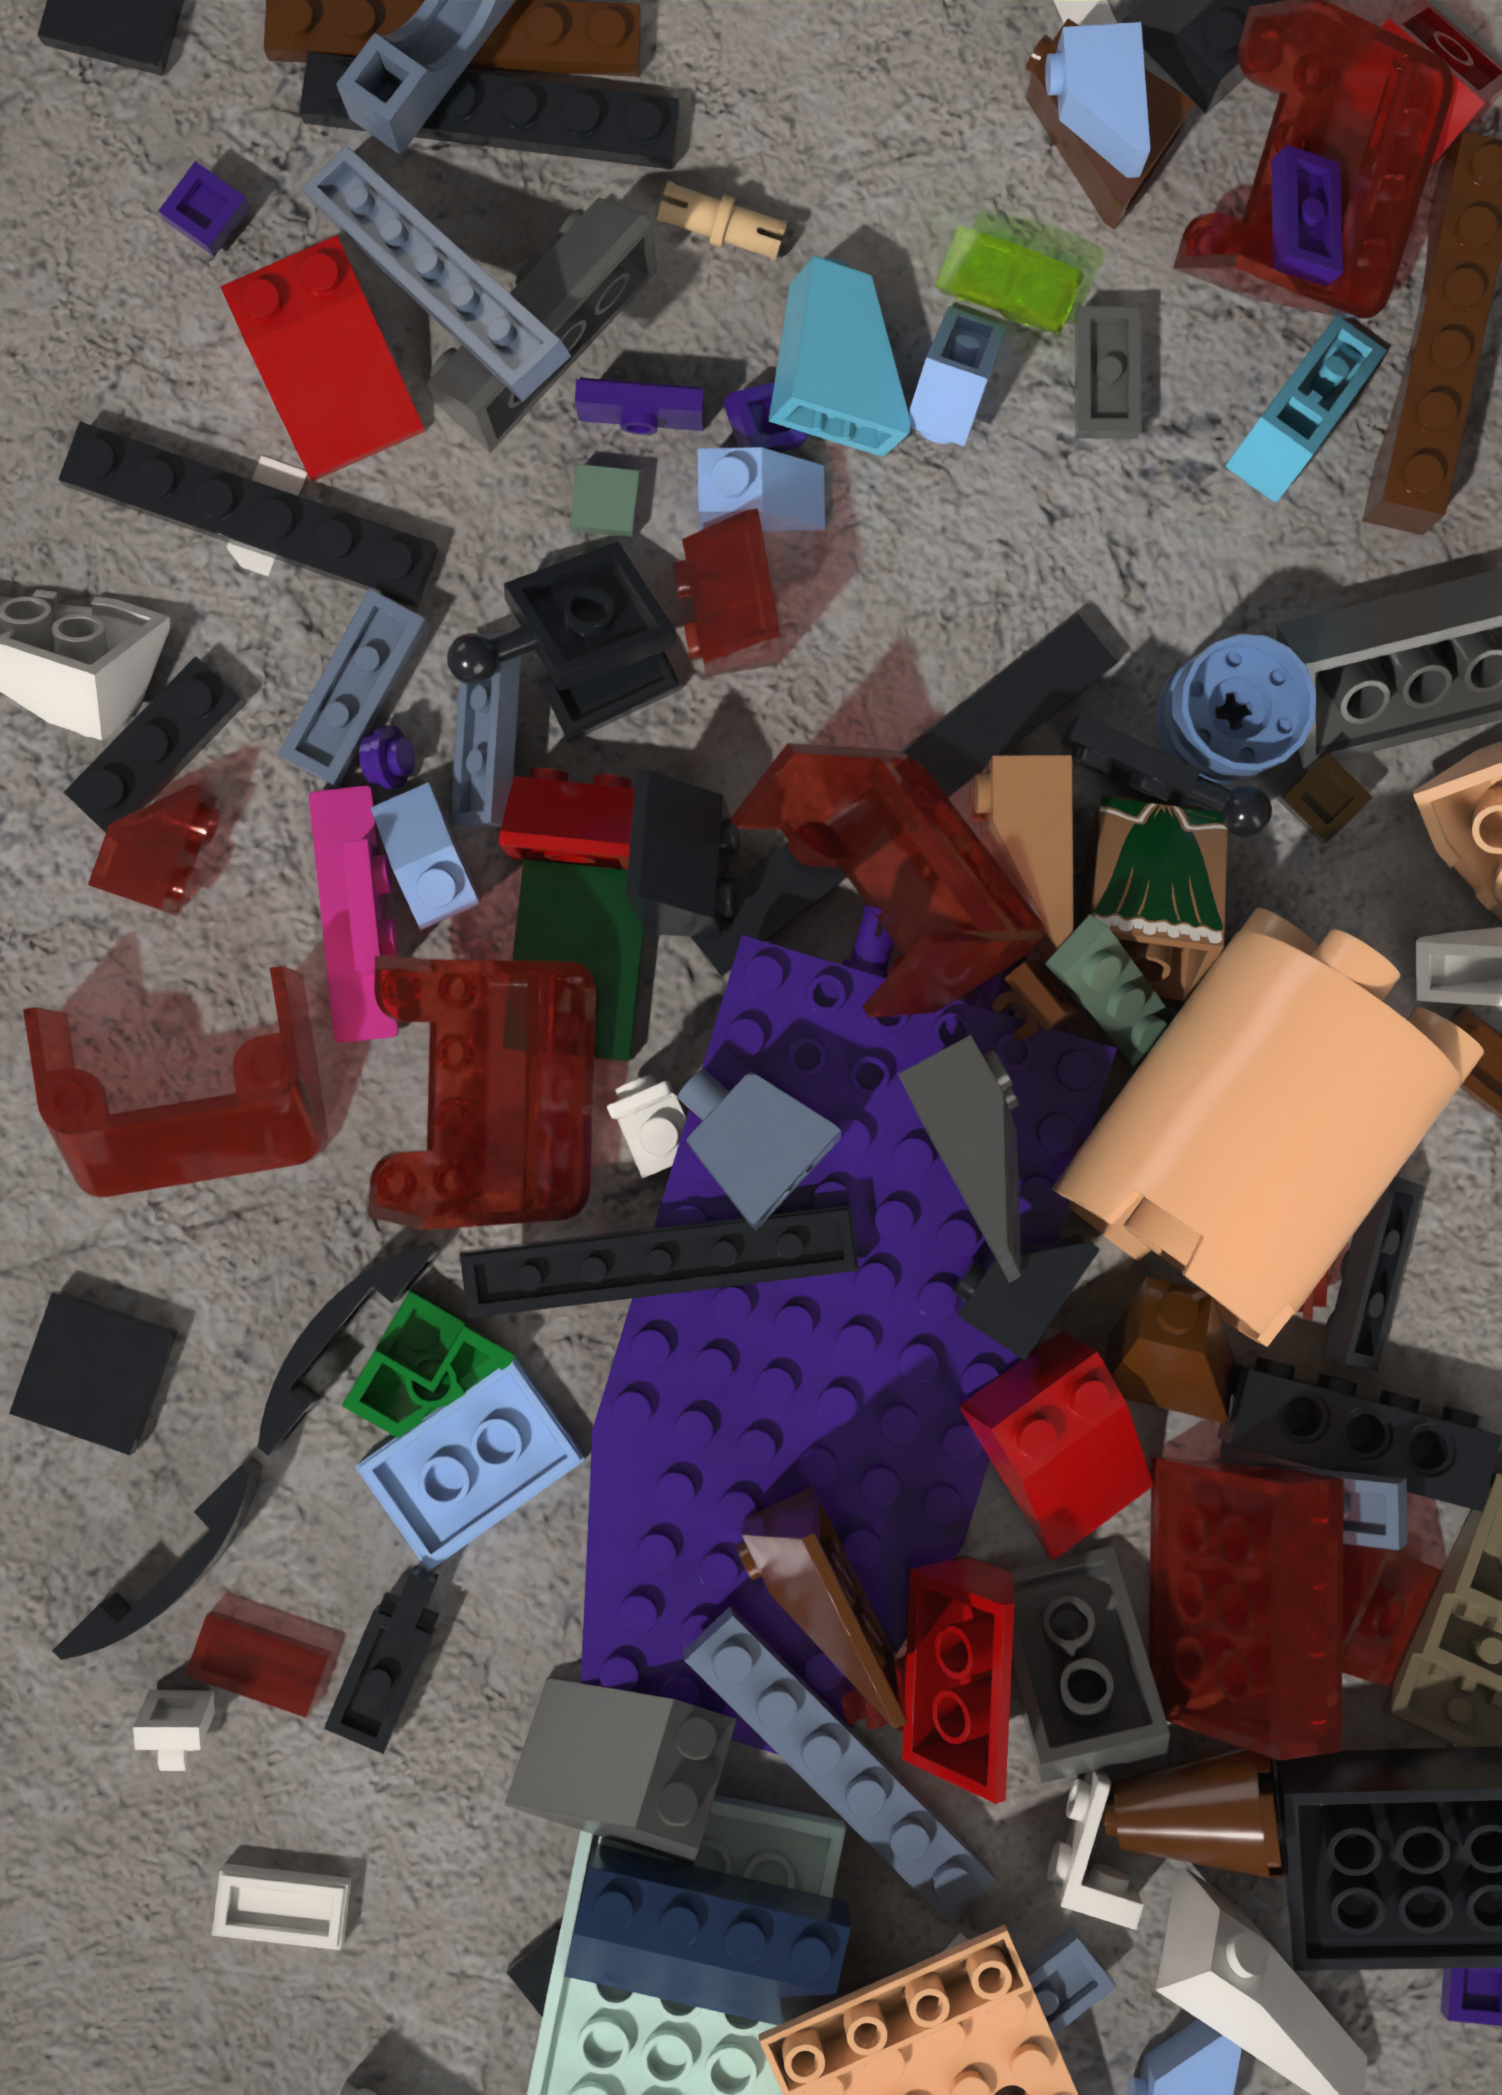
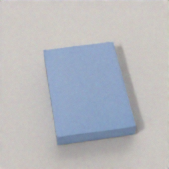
M515 1355L508 1367L502 1371L498 1368L468 1389L465 1395L423 1418L422 1423L399 1438L395 1437L358 1463L355 1468L429 1572L585 1461L587 1456Z

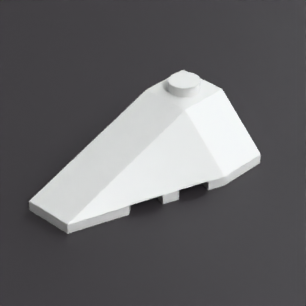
M36 590L33 597L12 598L0 596V692L48 723L78 732L85 737H93L102 741L140 710L170 629V618L167 615L111 598L94 597L91 607L58 603L57 592Z
M1187 1868L1176 1871L1156 1991L1311 2095H1364L1367 2056L1232 1899Z

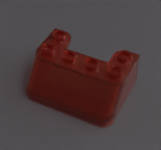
M1286 0L1252 6L1249 8L1239 42V64L1243 74L1251 83L1279 95V99L1242 221L1218 212L1203 213L1196 216L1190 221L1183 233L1173 269L1249 299L1342 318H1371L1386 306L1394 286L1452 99L1453 76L1447 62L1439 55L1326 0ZM1285 145L1340 163L1343 273L1328 287L1273 269L1272 159Z
M375 956L374 993L380 1010L387 1017L396 1021L430 1022L427 1150L394 1151L378 1161L370 1178L369 1217L417 1229L432 1230L561 1221L571 1219L580 1213L587 1203L591 1186L596 987L590 972L583 965L568 961Z

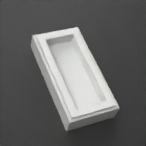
M225 1863L219 1872L212 1936L340 1950L345 1939L352 1878Z

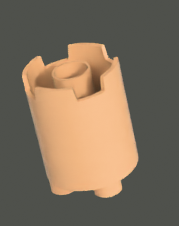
M1256 908L1240 931L1233 936L1073 1156V1159L1054 1184L1052 1190L1062 1197L1069 1199L1068 1208L1136 1261L1140 1262L1152 1250L1182 1271L1183 1276L1215 1299L1222 1321L1256 1342L1268 1347L1290 1317L1296 1315L1461 1084H1463L1481 1059L1484 1050L1475 1039L1460 1027L1428 1009L1415 1007L1407 1019H1405L1385 1004L1383 1000L1399 980L1400 973L1390 961L1366 943L1343 931L1331 929L1318 946L1307 934L1286 919L1266 909Z

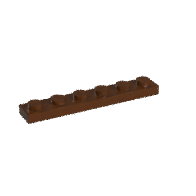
M266 0L264 52L268 61L306 63L307 52L356 58L374 33L386 35L398 30L417 12L425 0ZM516 0L465 69L639 77L641 5L555 0Z

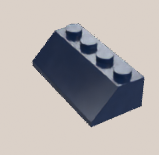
M594 1843L564 1976L778 2026L834 2000L851 1929L848 1902Z

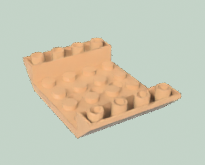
M1005 1924L758 2034L761 2047L783 2095H995L998 2090L1009 2085L1023 2088L1025 2090L1024 2095H1079Z

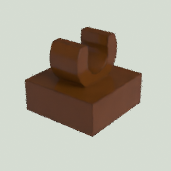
M1040 959L1025 961L1007 975L1004 979L1013 990L1000 994L991 1007L996 1014L1009 1009L1013 1003H1019L1025 1008L1027 1020L1022 1027L1012 1034L1016 1040L1030 1038L1036 1035L1041 1028L1047 1031L1061 1027L1080 1012V1009Z

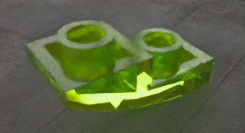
M958 225L935 287L944 295L997 310L1007 320L1060 335L1084 274L1081 270L1042 253Z

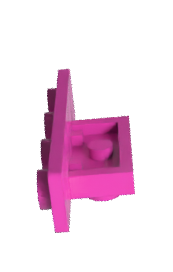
M368 786L314 791L309 795V806L334 1039L338 1043H351L394 1038L399 1034L391 957L399 956V939L394 918L387 919L385 894L392 893V874L388 856L380 855L378 828L371 811V807L375 806L374 792Z

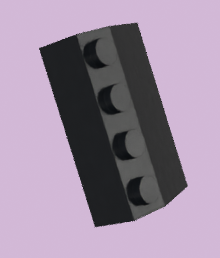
M1502 1746L1276 1753L1279 1814L1294 1971L1502 1968Z

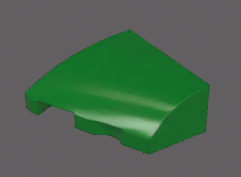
M411 1288L351 1387L342 1407L399 1438L422 1423L423 1418L465 1395L468 1389L498 1368L502 1371L508 1367L514 1359L515 1353L475 1326Z

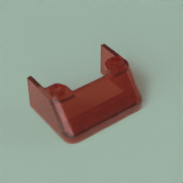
M787 743L730 818L736 828L780 829L789 841L788 847L791 853L799 861L812 867L818 865L823 867H841L871 909L872 906L882 909L881 915H874L903 955L898 956L889 966L886 980L862 1006L868 1017L936 1013L1025 957L1044 936V927L1037 914L934 778L918 761L903 752L884 749Z
M285 966L270 968L280 1033L254 1037L245 1042L237 1051L233 1061L236 1093L109 1114L107 1095L101 1081L92 1073L75 1068L67 1013L38 1007L23 1009L38 1109L79 1188L95 1197H114L299 1166L315 1160L326 1146L328 1128L303 974Z

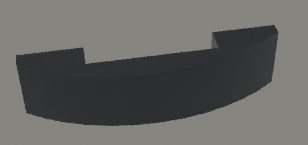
M430 1242L403 1251L378 1263L346 1285L310 1321L285 1358L271 1388L260 1426L258 1448L268 1456L281 1448L321 1399L302 1381L371 1296L378 1291L391 1303L401 1300L442 1251L438 1246Z
M255 1458L245 1462L194 1511L211 1531L133 1608L117 1592L100 1603L52 1650L60 1660L82 1656L116 1643L146 1626L196 1586L221 1558L241 1528L257 1491L263 1466Z

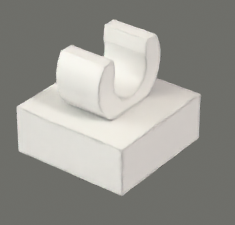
M149 1690L133 1726L135 1750H158V1766L160 1771H186L188 1767L187 1751L201 1750L215 1714L213 1690Z

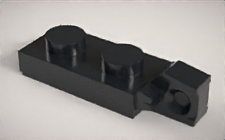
M415 1565L414 1570L409 1574L400 1597L386 1591L380 1605L378 1604L372 1612L325 1724V1730L384 1754L437 1630L434 1627L440 1614L426 1608L439 1574L432 1571L428 1572L425 1568Z

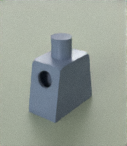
M703 1068L685 1084L677 1096L702 1120V1123L690 1134L686 1141L742 1216L756 1231L841 1140V1130L832 1122L752 1072L745 1075L729 1091Z

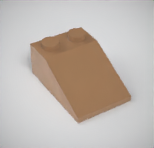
M1072 755L992 756L982 774H976L975 784H970L969 822H980V840L1043 964H1045L1073 933Z

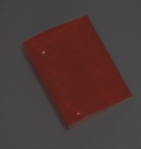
M1151 1457V1479L1154 1486L1151 1488L1149 1664L1166 1721L1279 1761L1341 1752L1344 1479L1291 1469L1170 1457Z

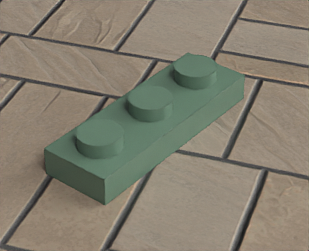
M1091 914L1045 963L1107 1044L1117 1048L1115 1053L1117 1057L1133 1069H1136L1143 1062L1174 1019L1109 927Z

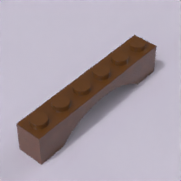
M1465 131L1461 133L1440 163L1427 222V258L1416 324L1396 401L1375 460L1362 522L1424 535L1446 513L1502 256V140Z

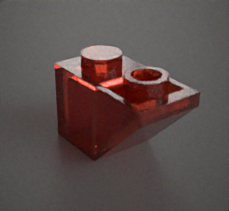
M191 784L109 824L88 885L106 893L177 916L180 905H187L195 893L199 871L194 868L201 845H209L216 833L220 819V811L215 808L218 798L205 789Z

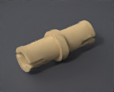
M667 182L663 193L665 199L664 201L661 200L657 215L658 222H666L710 237L709 244L722 248L725 242L769 257L770 260H777L788 221L783 219L781 221L735 205L736 198L725 194L719 200L675 185V182Z

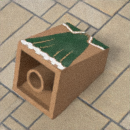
M1101 797L1088 835L1077 928L1090 914L1107 925L1163 1004L1183 1007L1224 948L1228 829L1222 823L1218 812L1206 811L1199 806L1185 805L1176 807L1146 803L1134 797Z

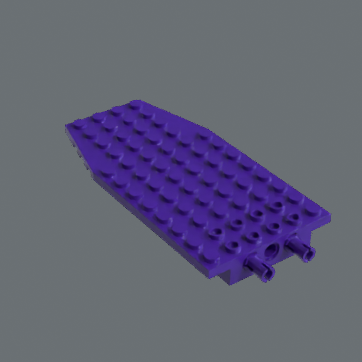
M864 905V914L850 961L844 959L842 965L742 935L702 1065V1069H706L729 1091L745 1075L752 1072L829 1120L841 1130V1140L774 1212L851 1203L859 1271L632 1298L592 1430L581 1683L671 1698L735 1718L737 1720L731 1737L732 1741L775 1754L778 1753L684 1660L683 1650L730 1606L851 1728L868 1700L771 1596L762 1576L755 1580L750 1578L736 1547L737 1543L744 1540L741 1535L743 1519L814 1486L895 1654H897L907 1638L910 1569L942 1561H954L965 1542L990 1461L959 1405L1021 1361L1019 1356L960 1318L953 1307L959 1298L952 1293L957 1279L973 1259L982 1264L989 1252H991V1249L919 1119L898 1074L970 1035L982 1055L991 1050L996 1052L1013 1084L1011 1088L1019 1102V1106L1010 1110L1017 1130L1020 1246L1059 1238L1070 1200L1052 1190V1187L1092 1131L1117 1050L1115 1047L1055 1029L1045 1031L1041 1028L1036 1035L1030 1038L1016 1040L1012 1034L1022 1027L1026 1020L1014 1017V1010L1007 1009L996 1014L991 1008L993 1002L1000 994L1013 990L1004 978L1027 960V953L1015 949H1009L1003 972L1000 974L999 970L1007 947L988 942L986 947L987 953L973 998L967 996L965 1002L890 980L892 973L886 972L900 925L905 917L888 911L881 934L877 937L875 932L882 909L869 905ZM690 1109L654 1227L742 1216L686 1141L690 1134L702 1123V1120Z

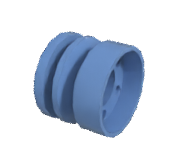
M1238 634L1214 642L1200 654L1187 661L1167 679L1156 702L1155 729L1164 753L1200 769V776L1217 784H1231L1286 761L1304 744L1315 721L1316 690L1307 666L1290 647L1265 635ZM1221 707L1224 712H1234L1236 722L1230 725L1228 720H1217L1215 710Z

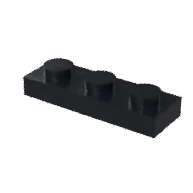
M195 656L63 793L108 836L116 839L246 703Z
M1395 1176L1353 1234L1350 1249L1345 1253L1341 1263L1340 1273L1342 1281L1335 1309L1330 1314L1325 1326L1326 1345L1323 1358L1374 1371L1378 1370L1424 1186Z

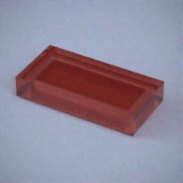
M211 1610L204 1619L185 1676L306 1718L311 1712L331 1651Z

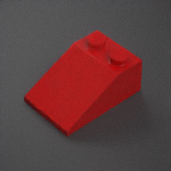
M338 235L220 286L245 344L312 482L426 432Z
M1063 1331L1028 1355L1025 1360H1021L959 1405L963 1415L1041 1547L1052 1561L1154 1486L1128 1405L1098 1351Z

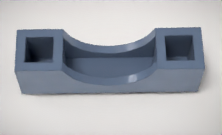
M425 0L417 12L398 30L386 35L374 33L336 84L349 119L401 155L516 0Z

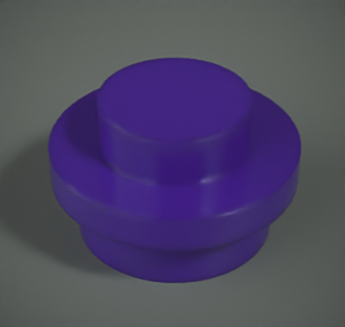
M394 725L380 726L374 733L365 735L361 741L359 759L362 772L367 781L371 784H380L385 789H399L403 787L414 769L415 752L411 741L404 736L402 731Z

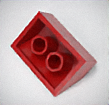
M968 1556L955 1558L954 1561H942L910 1569L904 1700L907 1724L903 1725L902 1760L992 1803L998 1804L1006 1801L1014 1625L1012 1572Z

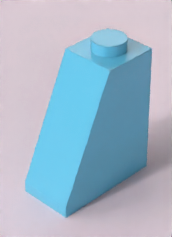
M812 256L789 286L768 422L884 457L909 434L911 421L872 275L852 269L846 262L836 258Z

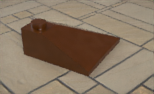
M814 1486L744 1518L741 1534L744 1540L737 1543L736 1547L750 1578L755 1580L762 1576L771 1596L894 1729L907 1724L899 1660Z

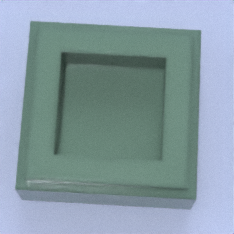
M577 464L570 518L571 531L633 538L640 471Z

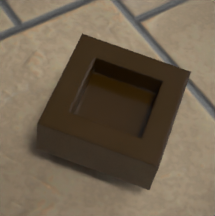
M1325 753L1317 759L1278 801L1322 844H1325L1373 797L1329 753Z

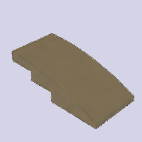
M1499 1473L1492 1474L1483 1512L1472 1510L1453 1546L1407 1646L1382 1710L1383 1713L1457 1747L1502 1746V1475Z

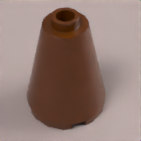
M1269 1740L1252 1741L1114 1783V1795L1107 1797L1103 1817L1106 1836H1118L1121 1850L1260 1877L1284 1878L1282 1843L1278 1841V1836H1280V1817Z

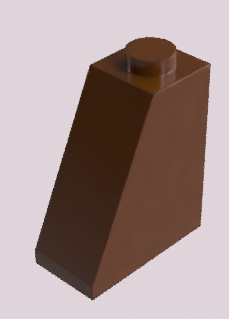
M1068 18L1054 39L1045 34L1032 52L1025 68L1032 73L1025 99L1103 222L1115 230L1184 129L1195 101L1145 69L1150 152L1140 177L1126 178L1059 120L1057 95H1047L1045 81L1047 54L1056 53L1063 27L1079 26Z
M1146 1277L1108 1335L1104 1364L1126 1400L1225 1423L1229 1418L1235 1357L1215 1299L1200 1289Z

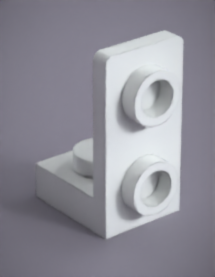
M650 1074L615 1089L620 1101L606 1107L611 1118L618 1120L641 1177L645 1178L671 1167L686 1122V1116L673 1085L668 1080L657 1084L655 1077H652Z
M1104 1769L1086 1772L1085 1779H1076L1071 1787L1066 1816L1071 1818L1072 1822L1066 1842L1057 1841L1052 1850L1047 1877L1049 1881L1053 1882L1052 1886L1061 1907L1137 1930L1144 1904L1134 1885L1129 1883L1130 1877L1118 1869L1096 1863L1092 1865L1091 1870L1086 1869L1111 1786V1781Z

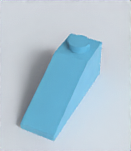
M1336 315L1225 467L1243 479L1249 486L1257 489L1277 503L1317 451L1387 350Z

